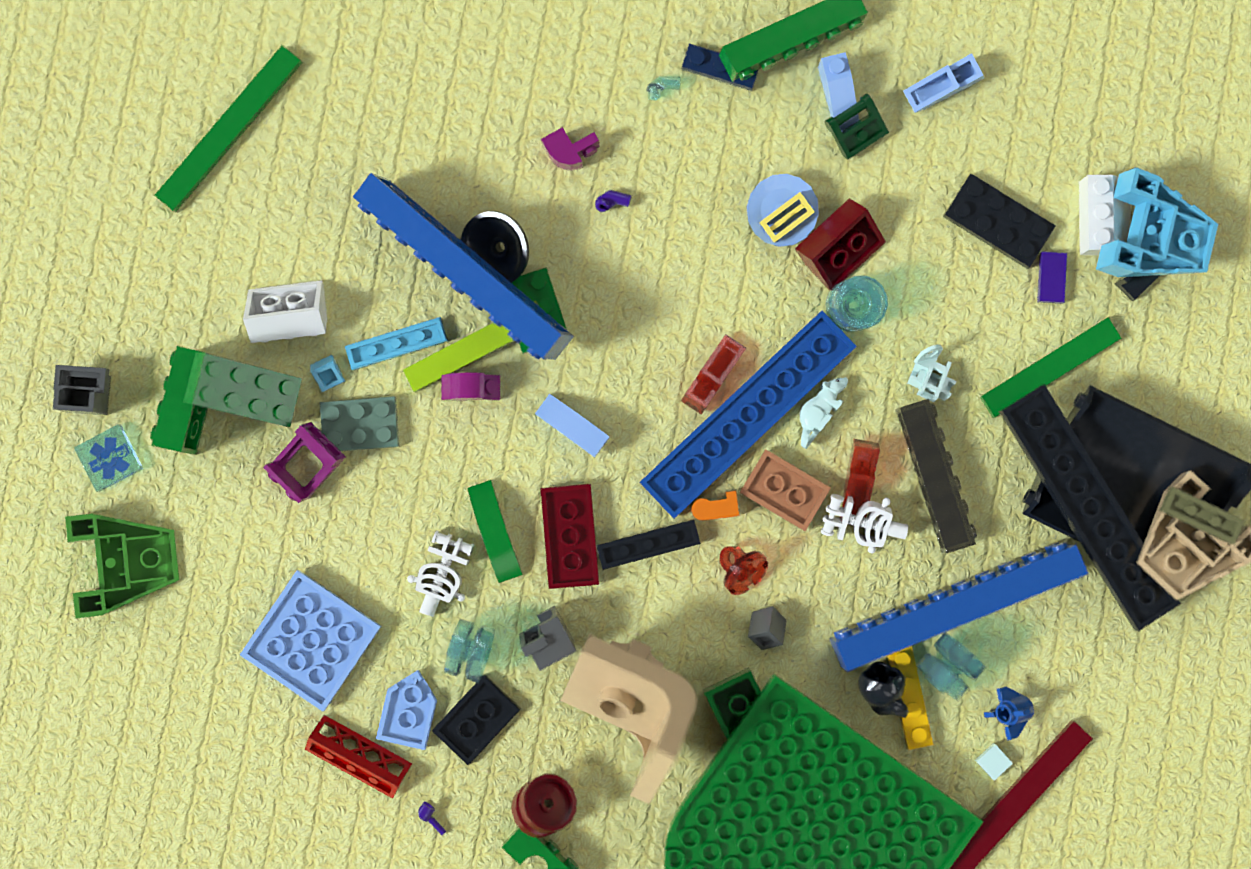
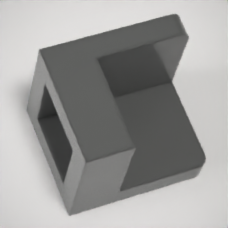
M774 606L753 611L748 637L761 650L781 646L784 642L786 619Z

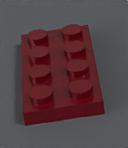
M591 484L540 488L549 589L599 585Z

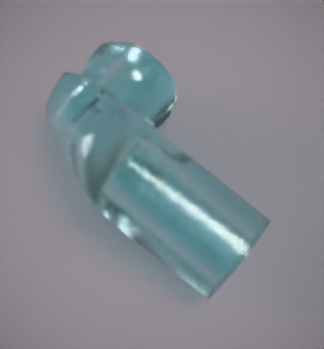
M657 77L648 84L646 89L648 91L647 97L650 100H659L660 92L664 89H680V77Z

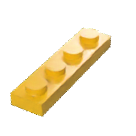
M912 646L887 655V660L891 667L899 669L905 676V689L901 699L908 707L909 712L906 718L900 717L906 747L908 750L934 744Z

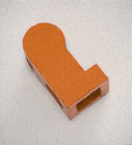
M736 491L725 492L726 499L709 501L704 498L696 500L691 507L692 515L698 520L739 516Z

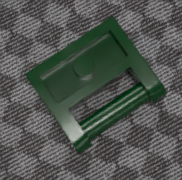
M867 93L860 97V101L834 118L831 116L824 121L845 159L852 158L889 133L874 101ZM864 109L867 110V116L841 131L840 125Z

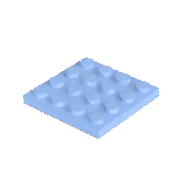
M297 570L240 653V656L324 712L382 626L300 570Z

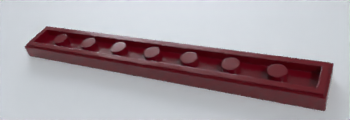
M1071 720L981 818L983 823L950 869H975L1093 738L1075 721Z

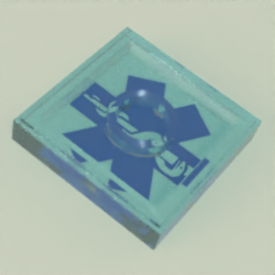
M120 424L74 447L96 492H100L144 469Z

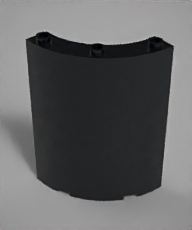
M1091 385L1084 394L1080 392L1076 396L1073 403L1074 408L1068 415L1067 421L1143 544L1163 492L1182 473L1191 471L1210 488L1200 500L1225 512H1228L1231 507L1237 508L1251 491L1250 463ZM1037 474L1031 489H1028L1023 497L1022 502L1025 503L1022 514L1079 542Z

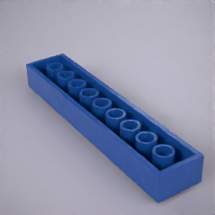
M370 173L353 195V198L359 202L357 206L368 215L372 213L377 217L376 223L387 231L389 229L396 234L394 238L406 247L408 245L415 250L413 254L418 259L431 263L434 266L432 270L443 279L447 277L453 282L451 284L453 289L462 295L466 293L472 298L470 303L480 311L486 310L490 314L489 319L499 327L502 325L509 330L508 335L518 343L522 341L529 347L527 351L536 359L556 360L574 336L389 179Z
M1066 542L1052 543L1044 547L1046 550L1044 552L1036 553V551L1021 556L1022 561H1008L998 565V571L989 572V570L980 572L974 575L975 580L955 582L951 584L952 589L948 591H942V589L927 594L928 599L908 601L904 603L905 608L901 610L892 608L880 613L881 618L875 620L870 617L857 622L858 627L854 629L845 627L833 632L835 636L829 638L840 667L850 671L1087 575L1088 571L1077 545H1067Z

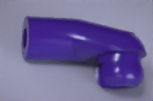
M608 190L596 199L595 207L599 212H606L616 204L629 207L632 195Z

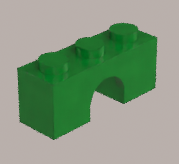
M519 827L504 841L501 847L519 865L530 856H540L546 861L548 869H579V866L571 858L565 859L559 853L560 848L552 840L547 842L544 838L531 837L522 832Z

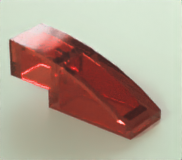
M725 334L684 394L681 402L702 415L746 347Z
M859 439L853 440L843 491L844 501L841 504V507H844L847 496L853 497L852 515L855 514L856 516L858 509L871 499L875 482V470L880 453L879 443Z

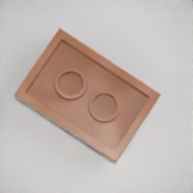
M765 449L739 493L799 529L806 531L831 488Z

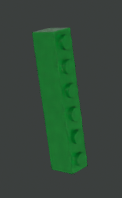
M824 0L723 46L719 57L732 82L739 78L743 81L753 76L754 72L761 68L763 71L772 68L776 61L783 58L785 61L790 60L800 50L806 48L809 51L817 47L820 41L824 39L831 41L842 34V31L848 28L850 31L859 28L863 24L862 21L868 14V11L862 0Z

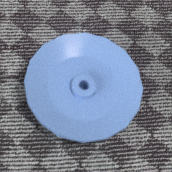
M789 174L772 175L759 182L751 192L747 204L748 222L754 234L765 243L778 247L794 245L805 239L814 229L819 215L818 199L811 186L801 178ZM801 192L815 213L773 243L759 222L797 193ZM799 199L770 220L767 225L770 227L801 204ZM805 207L773 230V233L776 235L807 212Z

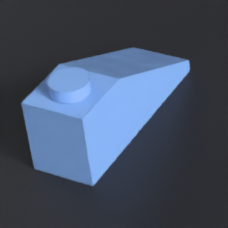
M846 52L821 58L818 65L830 116L833 118L856 103L853 79ZM858 114L840 125L841 131L859 121Z

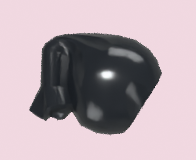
M875 662L869 665L860 674L858 680L863 698L869 703L872 710L880 716L896 715L904 718L907 717L908 707L901 699L905 689V676L899 669L891 667L884 662Z

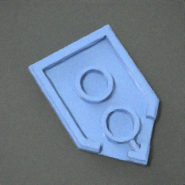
M419 670L387 689L376 739L426 750L437 699Z

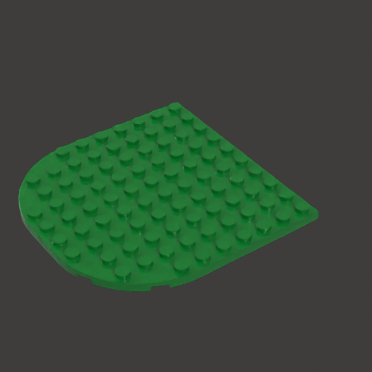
M773 674L675 812L666 836L664 869H950L983 821L823 707Z

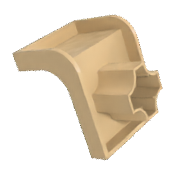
M589 634L560 701L620 727L635 736L643 750V762L630 796L649 804L677 759L695 711V692L686 679L663 668L664 663L659 662L652 656V647L634 639L627 644L612 641L610 644Z

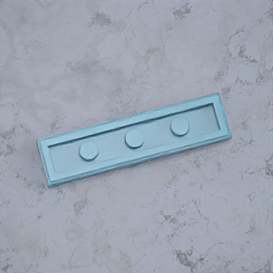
M438 317L347 345L345 349L351 370L354 371L446 343L448 339L442 319Z

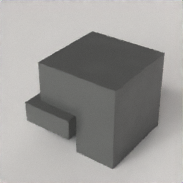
M56 365L53 410L67 413L108 415L111 382L109 369Z
M556 606L539 613L537 617L540 623L519 634L521 650L525 657L532 656L539 670L576 652L574 640Z

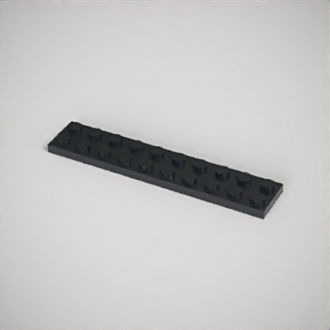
M1045 384L1040 385L999 411L1134 631L1142 630L1180 605L1179 600L1170 595L1137 564L1144 545Z

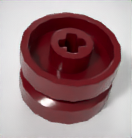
M544 774L535 777L517 790L512 800L511 812L514 822L522 832L531 837L543 838L564 829L572 822L577 809V799L574 789L565 779L558 775Z

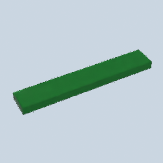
M1107 317L980 396V399L992 418L1000 415L999 411L1040 385H1048L1122 338Z

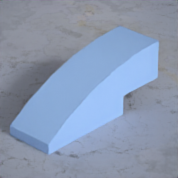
M971 53L951 66L947 65L905 89L904 93L914 112L917 113L968 88L985 77Z
M551 394L548 395L535 413L594 458L610 438Z

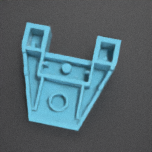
M1135 167L1119 174L1113 197L1135 206L1127 242L1116 240L1102 245L1096 270L1116 277L1205 273L1208 270L1218 223L1197 206L1190 205L1181 198L1183 195L1177 190L1172 191L1167 187L1161 177Z

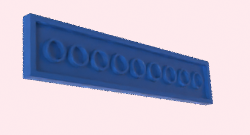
M823 311L819 312L639 483L675 519L857 346Z

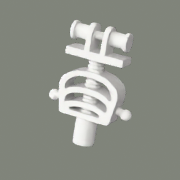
M838 494L831 495V503L826 507V511L830 515L823 517L825 523L821 529L822 534L833 536L834 526H837V538L843 540L847 524H851L854 527L856 541L862 546H869L868 552L871 554L875 553V547L884 546L887 536L900 539L906 538L908 525L891 521L893 517L890 507H887L891 503L889 498H884L882 504L875 501L865 502L858 509L855 516V514H851L854 504L853 497L847 496L845 506L840 507L844 497ZM859 527L865 528V536L859 533ZM871 529L874 530L875 536L870 535Z
M436 530L433 536L432 543L442 544V550L429 546L427 551L442 556L441 563L425 564L419 569L418 577L409 575L407 578L409 583L416 582V591L426 594L419 612L434 617L440 600L448 603L454 597L460 602L465 600V595L458 593L462 579L450 567V563L456 561L468 565V559L457 555L461 551L470 556L474 548L473 543L463 542V538L460 537L456 542L451 540L452 534L444 535L439 533L438 530ZM449 545L455 547L453 553L447 552ZM428 568H438L436 574H425ZM448 572L453 575L455 579V585L451 580L446 578ZM425 578L434 579V583H423ZM443 583H445L446 585L449 586V588L451 589V592H449L447 589L443 588V586H442V585H444Z

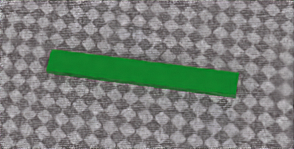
M281 45L154 196L176 213L300 67L302 61Z

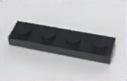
M690 520L596 546L602 569L605 570L701 543L695 521Z

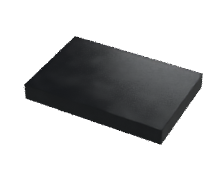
M484 674L435 726L432 732L469 766L521 708Z

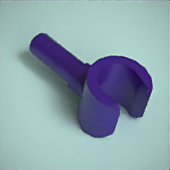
M423 802L419 808V818L425 822L428 821L443 835L446 830L432 817L435 808L431 804Z

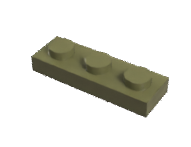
M1175 487L1169 488L1159 511L1230 545H1235L1245 523L1244 520Z

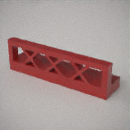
M323 715L308 737L305 750L392 799L412 765L411 762L326 715ZM324 725H327L334 729L336 736L326 737L319 732ZM352 739L356 742L358 748L349 750L344 747L342 740ZM373 751L377 753L380 761L371 762L367 760L365 752ZM395 763L401 766L403 770L399 776H396L389 772L387 765Z

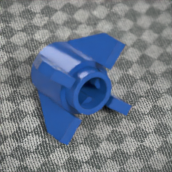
M998 688L996 690L1000 703L996 710L984 712V717H997L1000 723L1008 725L1004 727L1007 740H1012L1019 737L1028 720L1032 719L1034 707L1028 697L1011 688Z

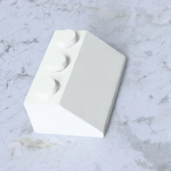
M1087 175L1079 181L1080 255H1099L1102 245L1116 240L1127 242L1131 225V204L1113 198L1118 176Z
M323 281L249 289L243 321L250 342L265 343L272 340L326 334L327 312Z

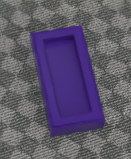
M1040 253L1037 302L1065 303L1067 253Z

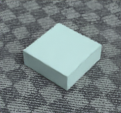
M994 743L975 760L994 781L1013 764Z

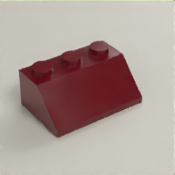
M849 198L803 240L795 250L810 271L832 292L886 241L868 209Z

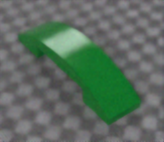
M492 480L468 487L477 524L498 582L501 583L523 575L499 507V501Z

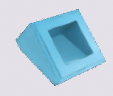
M333 355L310 365V372L322 392L345 382Z

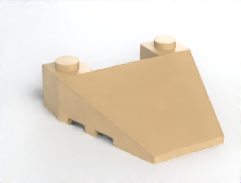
M1191 471L1180 474L1163 492L1137 564L1176 600L1251 563L1250 525L1243 526L1235 545H1230L1159 511L1170 487H1175L1198 499H1201L1210 489Z

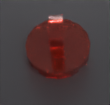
M738 546L723 548L719 560L721 566L727 572L724 578L725 588L732 595L748 592L750 590L748 586L752 583L754 585L758 584L766 574L768 569L767 558L760 551L745 553ZM731 553H733L735 558L734 564L730 561Z

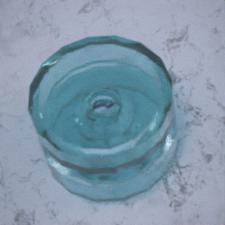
M460 619L449 643L444 673L457 677L462 672L466 662V680L479 683L489 658L495 628L482 625L473 639L474 623Z

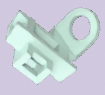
M940 344L926 348L916 357L914 368L907 383L919 389L917 395L932 402H935L938 398L944 401L948 399L952 394L949 392L951 387L956 384L955 380L946 377L952 362L948 361L945 366L936 362L943 350ZM935 370L941 373V375L939 376L933 373L932 371Z

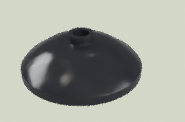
M499 211L483 212L469 220L463 229L460 240L511 283L517 280L523 274L529 260V244L520 224L511 216ZM501 242L504 244V250L501 249Z

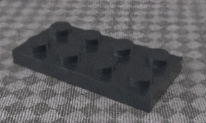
M971 173L943 215L945 219L1026 269L1031 267L1056 226Z

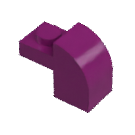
M563 127L541 139L542 146L551 161L564 170L582 168L581 157L587 158L598 151L597 148L600 147L599 139L595 132L572 144Z
M451 373L441 375V399L449 401L500 400V375L485 373Z

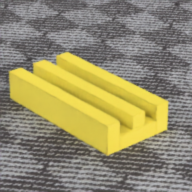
M799 192L761 220L759 224L769 235L772 242L775 243L815 213V211L801 192ZM799 199L801 204L770 227L767 225L770 220ZM805 207L807 212L776 235L773 233V230Z

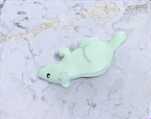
M847 377L833 379L829 382L824 381L820 386L821 391L817 396L811 398L802 406L800 422L803 428L801 446L807 449L818 433L833 415L830 414V411L833 410L835 412L843 403L842 400L837 401L836 398L846 388L848 383Z

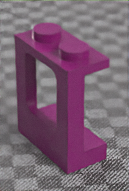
M312 422L300 425L295 431L297 435L273 462L263 467L268 472L269 478L273 482L279 483L286 490V495L298 503L309 499L346 458ZM302 446H306L323 464L320 471L306 486H302L286 470V464Z

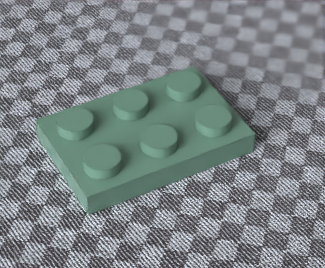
M396 397L320 402L322 433L340 451L399 447Z

